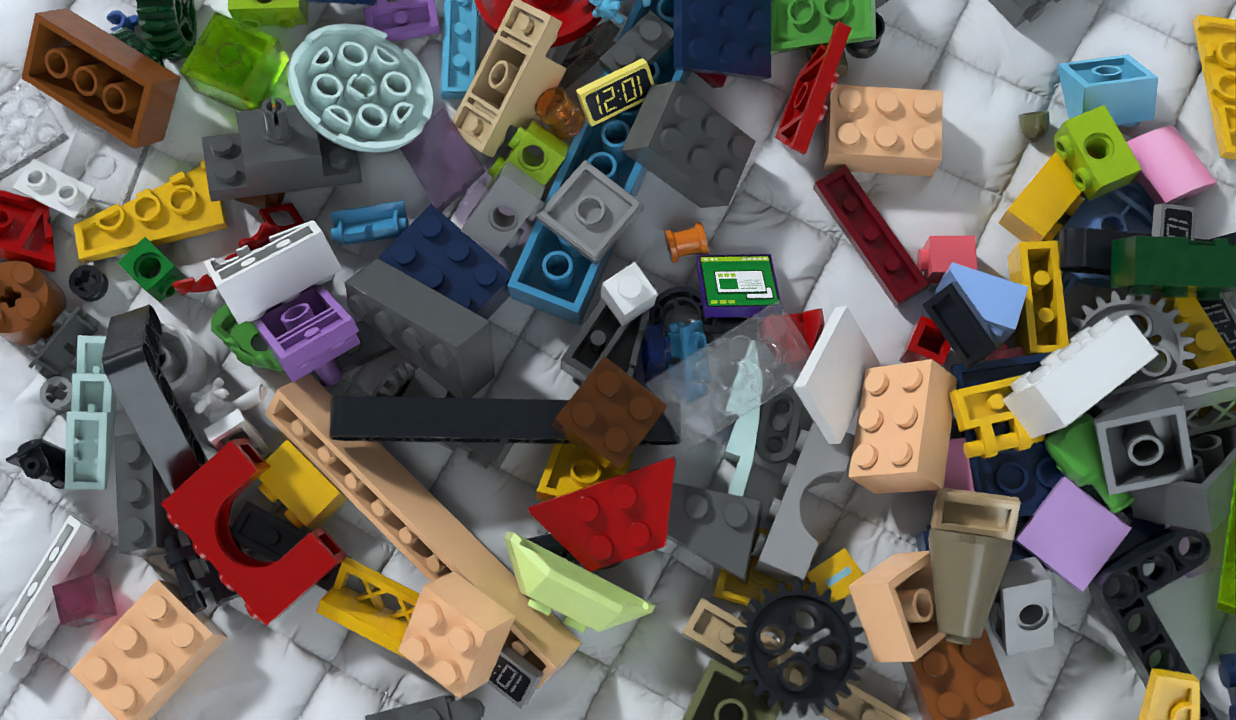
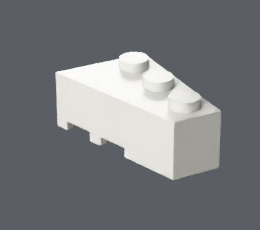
M314 220L269 236L271 243L253 251H250L248 245L236 249L237 257L217 263L215 257L204 261L218 291L238 324L261 318L267 309L280 302L288 303L293 301L301 294V291L314 284L321 285L330 281L335 273L342 270L325 235Z

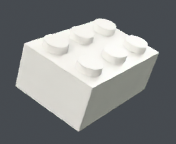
M1128 315L1113 322L1109 317H1106L1094 326L1084 328L1069 340L1071 344L1062 350L1059 348L1040 362L1042 366L1032 373L1030 371L1010 384L1013 392L1006 396L1003 402L1032 439L1068 426L1159 355Z

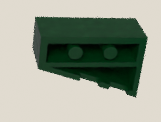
M1133 236L1112 240L1111 288L1127 289L1128 296H1152L1153 290L1162 291V298H1187L1188 293H1196V300H1222V293L1236 292V243H1228L1229 238H1214L1213 242L1189 240V237Z

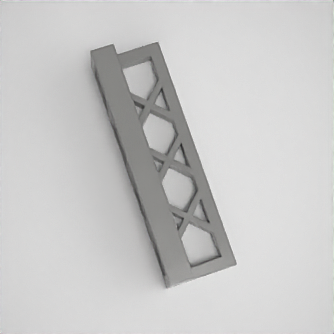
M1236 360L1114 389L1090 409L1098 416L1129 391L1171 383L1184 404L1189 436L1236 425V411H1232L1230 408L1236 403ZM1210 405L1214 407L1205 418L1199 420L1191 419L1200 408Z

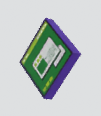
M771 254L697 255L696 268L704 318L781 315L782 303Z

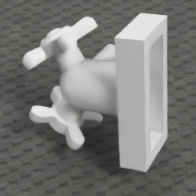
M216 378L212 385H207L199 392H193L190 395L192 402H197L194 406L196 413L200 414L203 412L205 416L209 417L212 425L204 429V432L218 451L231 440L245 437L263 458L273 453L267 441L250 423L251 418L243 414L264 400L267 388L263 384L258 385L236 399L234 393H229L225 388H221L224 385V381L221 378Z

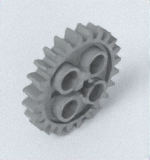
M1112 291L1110 303L1097 296L1096 303L1098 308L1096 310L1084 305L1082 308L1087 317L1084 320L1075 317L1071 319L1079 328L1077 332L1068 331V338L1070 339L1084 328L1092 327L1106 317H1109L1113 322L1125 315H1128L1130 319L1134 316L1145 317L1148 322V330L1144 336L1147 340L1155 335L1161 336V341L1152 345V347L1166 355V367L1160 372L1153 373L1145 365L1129 377L1127 386L1192 371L1184 366V360L1196 358V354L1185 351V346L1194 343L1195 338L1182 337L1181 334L1190 326L1189 323L1176 324L1174 320L1178 317L1180 311L1174 309L1165 313L1164 309L1167 300L1164 298L1155 305H1152V296H1143L1141 301H1138L1136 296L1127 295L1126 300H1122L1117 291Z

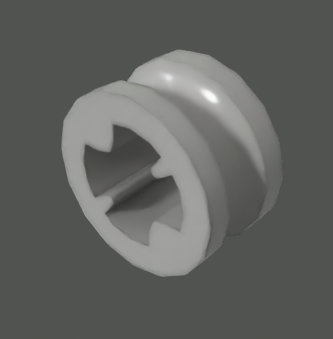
M62 376L49 378L40 389L39 396L41 402L58 413L71 411L72 381ZM58 388L67 394L63 401L54 396Z

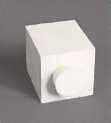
M635 262L603 282L601 288V297L622 327L653 307L658 294Z

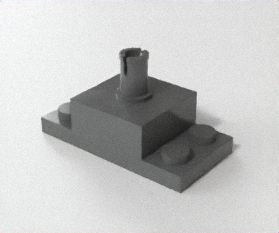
M271 98L262 103L261 109L237 111L236 118L239 133L202 137L211 202L362 182L357 151L337 145L323 137L306 122L296 105L287 106L286 102L280 98H275L276 107H272Z

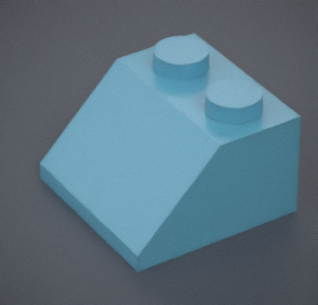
M1129 54L1058 64L1057 71L1070 119L1105 104L1116 125L1133 127L1139 125L1142 121L1154 120L1158 77Z

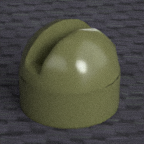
M1049 111L1020 114L1019 125L1021 132L1030 139L1036 136H1044L1049 130Z

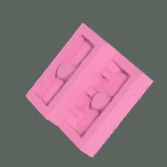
M1174 126L1162 127L1127 141L1128 146L1142 168L1137 174L1136 179L1156 205L1161 203L1173 204L1182 198L1186 201L1217 184V181Z

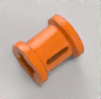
M701 222L695 223L693 228L672 232L671 230L664 231L665 242L672 263L678 262L679 257L699 252L702 255L709 254L706 234Z

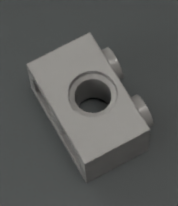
M507 161L467 216L461 231L499 256L506 246L512 249L524 232L520 227L528 218L533 221L538 212L543 208L545 202L541 200L545 186ZM507 206L513 210L514 215H504L499 211L498 207Z
M1036 556L1008 562L991 608L992 632L1007 656L1054 646V628L1058 627V618L1053 607L1052 595L1057 594V586L1052 572L1046 571Z

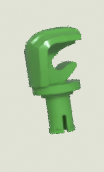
M1083 413L1068 426L1048 433L1044 439L1045 448L1058 465L1056 467L1066 478L1074 481L1078 487L1092 485L1114 514L1130 505L1135 498L1129 492L1114 495L1108 494L1094 424L1095 418L1088 413Z

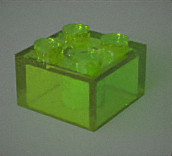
M215 11L179 72L193 91L238 111L261 109L262 103L269 96L287 65L289 57L278 38Z

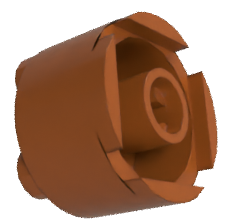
M21 261L0 263V336L19 345H34L41 337L47 340L55 333L53 331L55 327L52 324L63 310L67 308L64 292L52 279L30 263Z

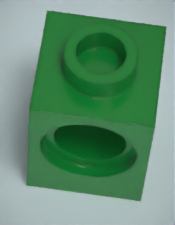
M146 237L117 262L159 303L177 292L172 285L175 281L187 278ZM161 267L157 276L149 278L153 269Z

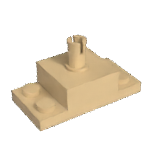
M513 0L448 130L481 153L494 158L498 148L505 140L506 132L510 125L516 128L522 127L526 130L532 120L539 124L545 111L554 116L559 115L562 109L552 104V102L555 101L565 107L566 98L562 93L556 92V89L567 68L545 56L549 48L556 41L558 31L563 22L521 0Z

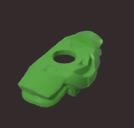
M227 304L222 305L211 319V332L223 341V344L237 356V360L250 367L254 365L263 369L285 373L269 350L257 351L252 347L253 339L260 335L254 325L248 321L238 324Z

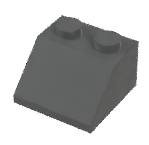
M1171 383L1129 391L1094 419L1109 495L1196 478L1184 404Z

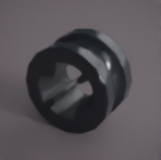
M92 265L77 267L71 273L68 281L71 291L81 299L89 302L97 301L104 297L109 286L105 274ZM89 276L96 280V283L90 284L88 290L82 287V283H87Z

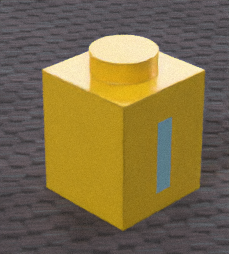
M844 548L806 574L804 579L806 585L802 587V591H806L812 582L816 583L817 595L821 596L830 588L832 591L829 601L834 604L838 600L850 595L848 586L864 574Z

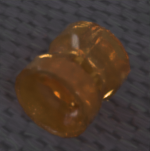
M553 87L546 90L535 104L536 115L560 139L572 138L579 133L585 124L586 117L583 110L572 101L570 95L561 87Z

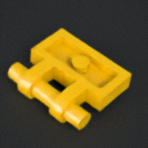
M1021 376L958 389L949 393L959 432L975 429L977 435L975 441L963 444V451L967 458L981 456L983 459L997 456L999 451L1012 448L1016 451L1030 449L1033 443L1044 441L1045 434L1032 439L1003 402V399L1013 392L1010 384ZM1008 421L1010 432L995 436L992 424Z

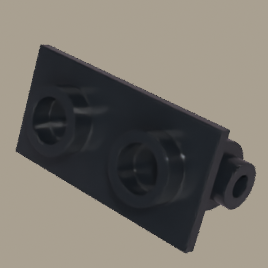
M42 438L34 439L20 445L15 454L6 458L8 463L22 468L27 477L40 479L47 483L50 482L57 489L65 488L66 449Z

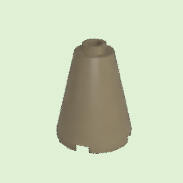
M930 529L928 542L938 631L946 633V641L971 645L972 638H981L1013 550V540Z

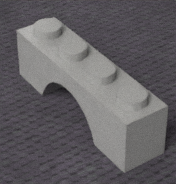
M814 421L809 431L801 430L794 447V451L800 453L796 465L788 463L780 485L787 487L782 500L774 498L766 520L773 522L768 536L760 533L752 552L753 556L758 557L754 570L790 585L795 580H799L800 585L802 584L818 542L808 533L801 520V497L816 485L840 482L852 456L855 435L846 432L841 444H828Z

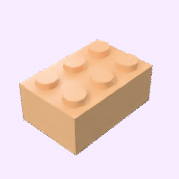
M835 85L828 94L826 101L828 108L825 114L823 170L836 171L846 165L850 172L933 177L942 159L943 91Z
M932 359L865 369L848 477L874 494L943 489L953 416V407L949 393L956 390L957 378Z
M157 580L69 672L116 720H149L228 636L202 611L192 613L187 601H182L178 587L172 583Z

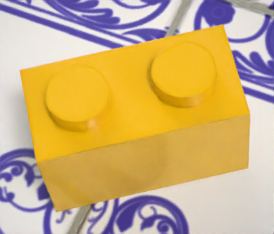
M286 440L265 460L271 467L258 478L261 483L257 488L273 503L279 499L288 508L283 514L298 529H301L304 525L313 531L320 528L348 500L289 440Z

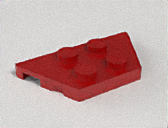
M840 21L833 27L828 46L821 44L810 61L806 63L798 74L775 135L777 140L803 155L807 152L816 125L821 123L827 112L828 105L824 104L827 94L833 90L839 79V72L836 70L852 29Z
M0 190L1 259L27 262L35 268L50 272L56 271V256L48 206L32 198Z
M675 456L528 507V510L589 572L666 546L668 538V521L672 504L674 470L676 469Z

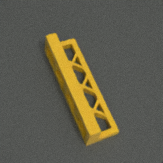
M347 557L342 561L333 588L320 599L316 612L406 658L398 650L420 593ZM351 573L362 579L367 591L358 593L345 586L349 574ZM390 593L396 596L402 609L394 611L386 607L380 595Z

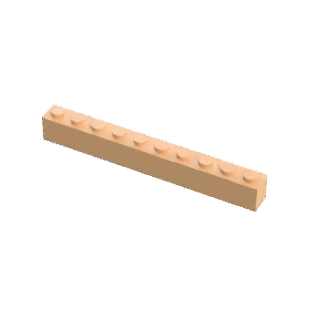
M311 374L278 388L265 415L430 581H434L454 571L516 616L505 644L544 673L537 689L566 664L582 642L552 613L548 616L528 606L530 597L520 593L516 577L379 442L329 439L330 399L333 396Z

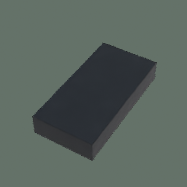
M957 281L950 283L922 304L966 370L974 367L1002 347L997 337Z

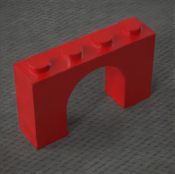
M243 437L228 442L167 497L161 505L168 512L166 516L169 522L178 530L184 531L194 542L192 545L195 552L202 559L210 561L220 572L219 578L228 589L236 591L245 601V608L250 616L257 621H262L267 626L293 606L346 559L348 555L323 526L310 532L277 561H259L249 557L238 548L229 528V516L232 505L247 487L271 467L251 443Z

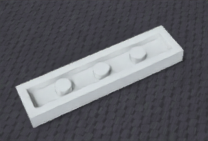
M69 515L0 627L1 670L8 672L13 663L18 662L24 656L28 647V639L35 627H39L44 623L50 611L49 605L56 593L62 591L71 578V569L78 557H82L89 550L95 530L84 521Z

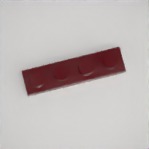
M846 165L814 183V191L895 308L928 288L930 284Z

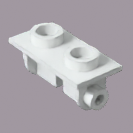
M35 159L30 162L12 187L14 190L73 219L77 217L89 218L95 212V205L90 200L96 191L95 188Z

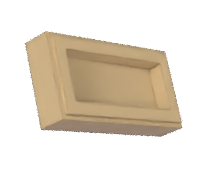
M950 488L936 490L931 528L1014 540L1021 502L1018 497Z

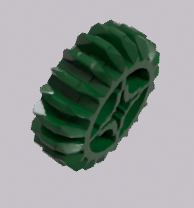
M136 0V12L139 17L138 25L141 26L142 37L146 40V47L151 51L152 55L158 57L159 60L167 59L168 61L180 60V58L191 56L194 51V45H196L195 37L197 34V11L194 0Z

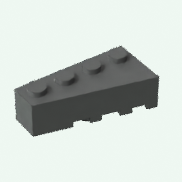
M378 258L344 282L349 310L455 397L471 398L495 378L490 321Z

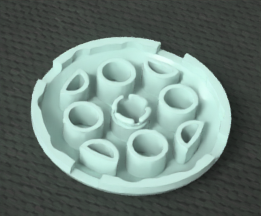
M346 23L333 24L308 34L292 55L288 69V84L298 111L306 122L323 137L351 150L381 153L401 148L420 135L432 114L433 90L424 67L407 47L402 50L387 40L388 34L371 27Z

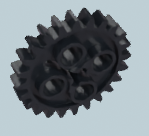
M795 580L789 592L782 582H778L775 587V596L767 588H764L760 593L763 604L752 598L747 605L753 614L742 611L738 619L746 627H735L732 633L735 637L743 640L734 644L731 648V652L743 655V658L734 664V669L747 670L748 674L743 678L741 684L747 685L754 682L757 687L751 696L753 699L761 696L763 693L768 696L766 709L769 710L776 702L781 703L782 716H786L792 706H796L799 718H804L807 714L808 706H811L815 715L820 716L824 713L823 701L833 710L839 706L836 694L845 699L852 695L846 683L857 685L861 682V678L853 669H863L867 664L863 659L856 657V654L862 653L867 649L866 644L856 642L855 640L864 632V628L851 627L850 622L857 615L856 612L843 614L841 609L846 600L843 598L833 604L829 601L832 591L830 588L820 596L816 594L815 582H812L806 591H802L799 580ZM801 611L810 614L814 621V628L804 629L800 627L795 619V613ZM826 628L829 630L830 634L812 643L804 653L797 652L775 668L768 667L769 661L787 653L794 643L797 645L802 644L822 629ZM772 632L776 634L780 640V648L776 650L766 648L761 642V633ZM820 647L832 649L837 657L836 665L823 663L819 658L818 649ZM793 667L797 669L802 675V685L799 687L789 685L783 676L784 668Z

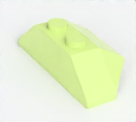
M509 531L504 536L520 593L530 597L527 605L548 616L552 609L566 615L563 621L565 625L583 634L587 627L601 632L653 612L655 605L522 536Z

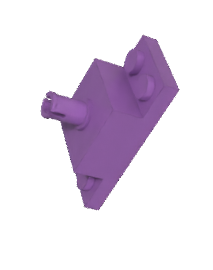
M314 284L301 291V294L293 301L288 303L280 302L267 309L261 318L251 321L271 355L292 383L314 370L322 386L328 387L336 384L343 378V372L339 369L334 358L361 343L356 335L359 329L353 318L322 285Z

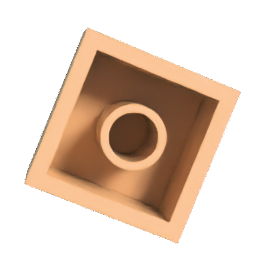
M930 551L893 554L848 586L875 662H915L946 636V633L938 631Z
M453 571L423 585L398 652L455 696L461 698L489 681L516 616Z

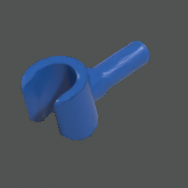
M118 10L111 11L106 17L109 22L118 25L110 30L124 38L129 37L133 33L135 26L139 23L138 15L127 17Z

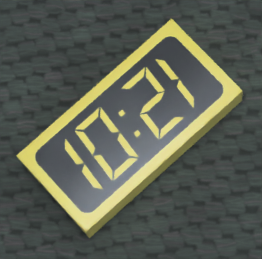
M641 58L577 89L576 93L587 122L593 127L642 103L650 86L655 84L648 62Z

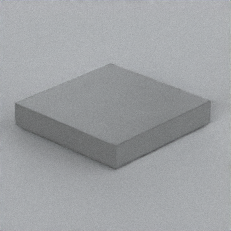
M584 160L538 212L536 218L541 224L596 265L642 212L644 204Z

